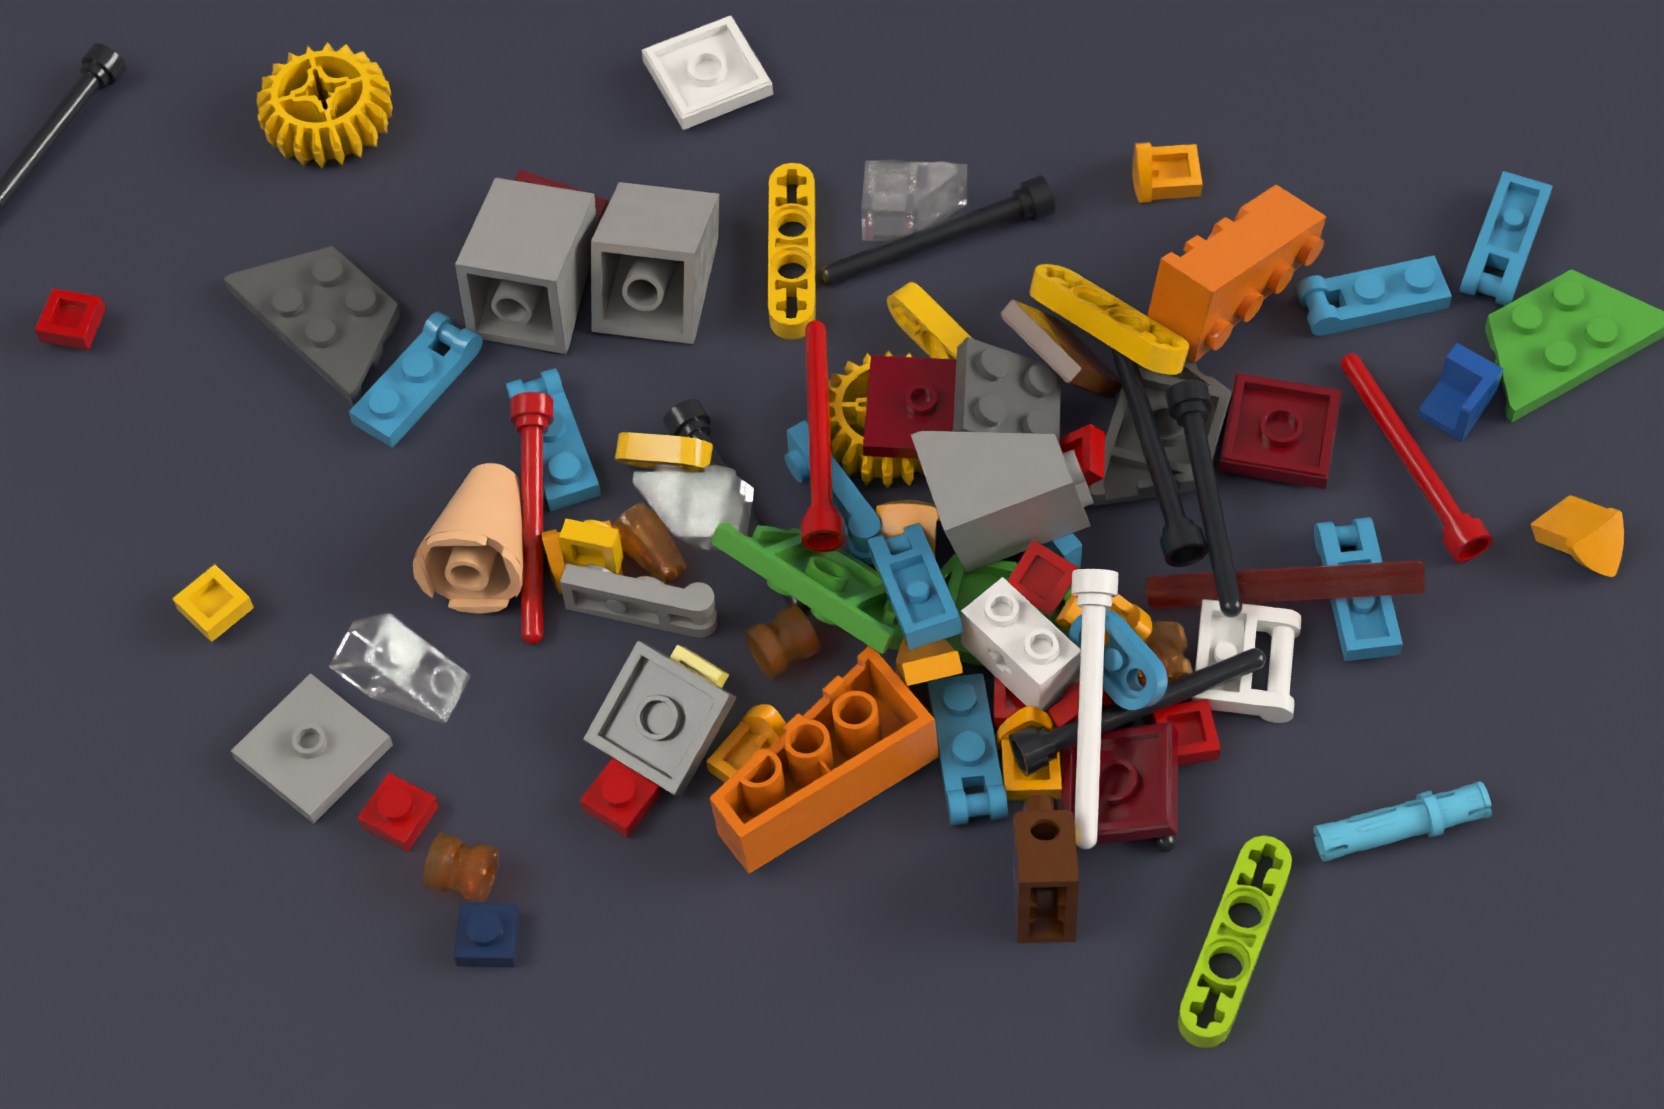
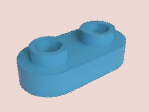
M1105 609V630L1108 632L1110 640L1108 646L1104 645L1103 689L1116 704L1125 709L1137 710L1156 704L1161 700L1167 688V672L1163 663L1118 613ZM1082 614L1074 620L1069 631V639L1079 649H1081ZM1139 670H1142L1145 674V688L1138 682L1137 674Z

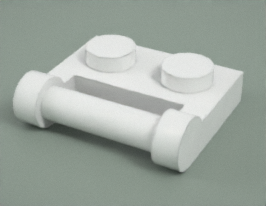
M1203 599L1195 671L1248 649L1255 648L1256 631L1267 632L1272 636L1267 691L1251 689L1252 673L1198 694L1192 697V702L1208 699L1211 710L1258 715L1262 719L1273 723H1284L1292 720L1295 701L1290 696L1294 638L1300 635L1301 615L1296 611L1284 608L1242 604L1241 613L1236 617L1230 618L1221 612L1219 601Z

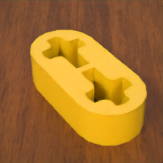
M623 432L619 433L615 461L640 468L705 473L709 471L713 444L689 437Z

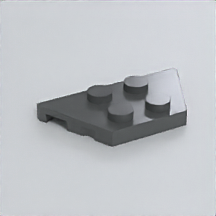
M333 246L231 273L223 278L227 290L343 397L352 405L360 400L363 394L361 384L370 366L376 368L384 352L383 344L388 337L392 336L401 318L397 302Z
M1187 358L1182 372L1176 375L1156 373L1138 364L1178 492L1180 494L1196 491L1184 429L1169 415L1166 391L1175 383L1184 380H1200L1207 384L1212 409L1208 413L1207 421L1204 423L1212 461L1214 460L1230 406L1232 391L1214 377L1202 374L1198 370L1197 365ZM1123 387L1121 388L1105 438L1104 479L1090 485L1089 488L1094 501L1091 504L1092 506L1157 497Z

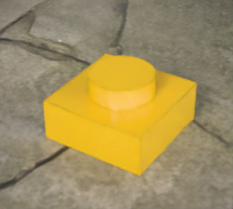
M565 518L559 536L565 565L566 563L581 567L598 565L608 569L613 574H618L623 560L619 529L611 528L597 520L580 522Z
M215 564L172 598L177 610L211 642L254 608L250 597Z

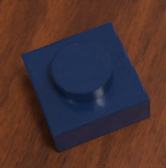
M459 903L454 951L456 965L466 967H515L520 922L518 904Z

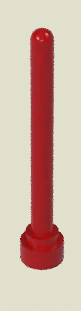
M812 320L805 328L811 507L807 509L806 515L801 519V543L803 547L810 551L831 552L845 544V520L839 514V510L833 506L826 327L821 321Z
M1354 353L1344 355L1340 362L1341 369L1444 524L1442 529L1444 534L1443 545L1456 563H1465L1479 557L1491 546L1493 541L1492 536L1482 521L1478 518H1472L1468 513H1462L1360 357Z
M524 392L511 398V423L516 425V432L521 434L523 537L522 639L530 645L538 644L544 635L542 540L543 435L548 432V426L554 421L553 398L539 392Z

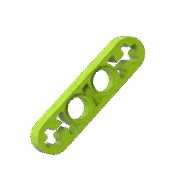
M1254 837L1247 841L1241 849L1182 999L1178 1017L1179 1031L1184 1039L1195 1047L1211 1048L1218 1046L1225 1041L1235 1021L1291 869L1292 858L1290 851L1283 842L1275 837ZM1262 856H1267L1273 859L1272 868L1267 871L1262 889L1260 890L1251 886L1255 875L1256 863L1261 860ZM1249 903L1258 909L1262 920L1254 927H1239L1230 919L1228 911L1235 904ZM1227 953L1235 956L1240 961L1243 970L1235 978L1223 979L1211 971L1208 962L1216 954ZM1210 991L1215 995H1220L1214 1013V1020L1217 1022L1211 1021L1207 1029L1196 1025L1197 1015L1195 1014H1200L1203 1011Z

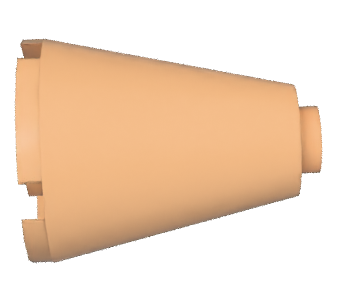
M486 463L474 467L418 546L413 560L414 578L423 592L432 599L434 592H437L450 599L449 608L459 612L484 614L506 608L509 599L515 595L517 598L523 584L521 482L518 476L507 467L495 463Z

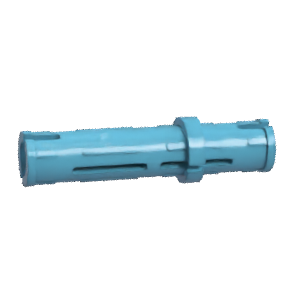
M1481 781L1433 795L1429 790L1418 793L1415 800L1407 801L1403 804L1370 811L1336 822L1313 826V833L1316 836L1314 840L1323 862L1350 853L1372 849L1427 833L1430 838L1439 836L1444 833L1445 828L1468 821L1489 818L1492 816V810L1489 807L1491 806V801L1487 789Z

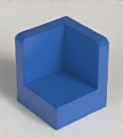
M1456 343L1445 358L1440 381L1420 405L1418 416L1456 439L1463 441L1494 400L1504 368Z

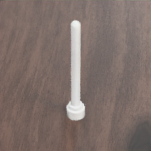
M1077 569L1072 571L1071 595L1077 596V607L1082 608L1074 820L1076 845L1081 849H1090L1097 842L1105 609L1111 608L1112 598L1118 596V572L1104 569Z

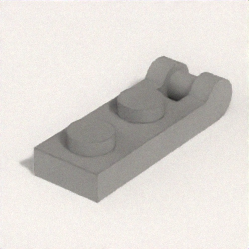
M566 563L560 585L567 610L696 638L708 637L718 627L715 595L713 589L705 583L695 582L683 589L665 585L662 581L649 576L632 578L613 574L608 569L598 565L581 567Z

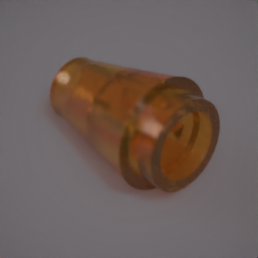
M639 503L626 510L613 523L611 528L619 529L622 551L665 585L678 578L687 568V564L682 559V555L658 510H650L645 503Z

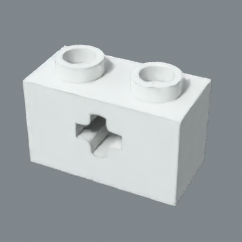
M1003 577L961 610L963 628L961 644L1026 706H1035L1045 712L1064 696L1063 693L1068 686L1079 680L1081 649Z

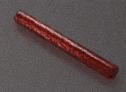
M1419 560L1236 571L1242 604L1421 594L1425 591L1426 586L1425 567L1423 562ZM1213 572L1158 575L1147 578V602L1149 607L1153 609L1202 606L1203 599L1219 601Z

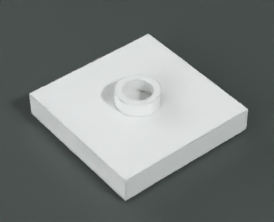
M731 15L642 49L643 62L683 130L773 95L772 82Z

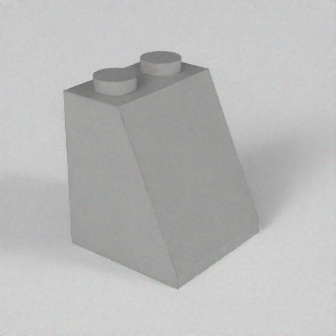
M502 178L494 179L455 263L466 328L481 335L483 340L567 354L591 263V240L598 227L593 193Z
M623 182L618 183L591 240L592 332L687 344L694 343L718 242L719 194Z
M919 431L911 435L944 532L966 573L1026 551L1032 540L1042 545L1091 526L1084 509L1085 506L1094 503L1074 450L1063 453L1055 434Z

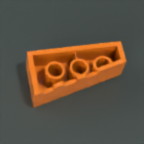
M1275 185L1243 205L1237 213L1234 222L1224 217L1215 223L1207 240L1196 235L1187 241L1183 248L1187 253L1179 257L1170 252L1160 259L1147 316L1188 341L1190 346L1186 358L1191 362H1197L1210 349L1217 351L1227 341L1232 329L1241 320L1248 322L1256 315L1263 300L1272 292L1279 294L1288 285L1294 272L1302 264L1309 266L1316 260L1324 246V240L1320 237L1327 216L1280 186Z
M868 646L857 656L858 664L843 678L837 675L822 690L823 697L803 716L797 713L783 727L784 734L768 750L761 748L709 798L718 835L748 874L939 758L935 719L881 655L872 647Z

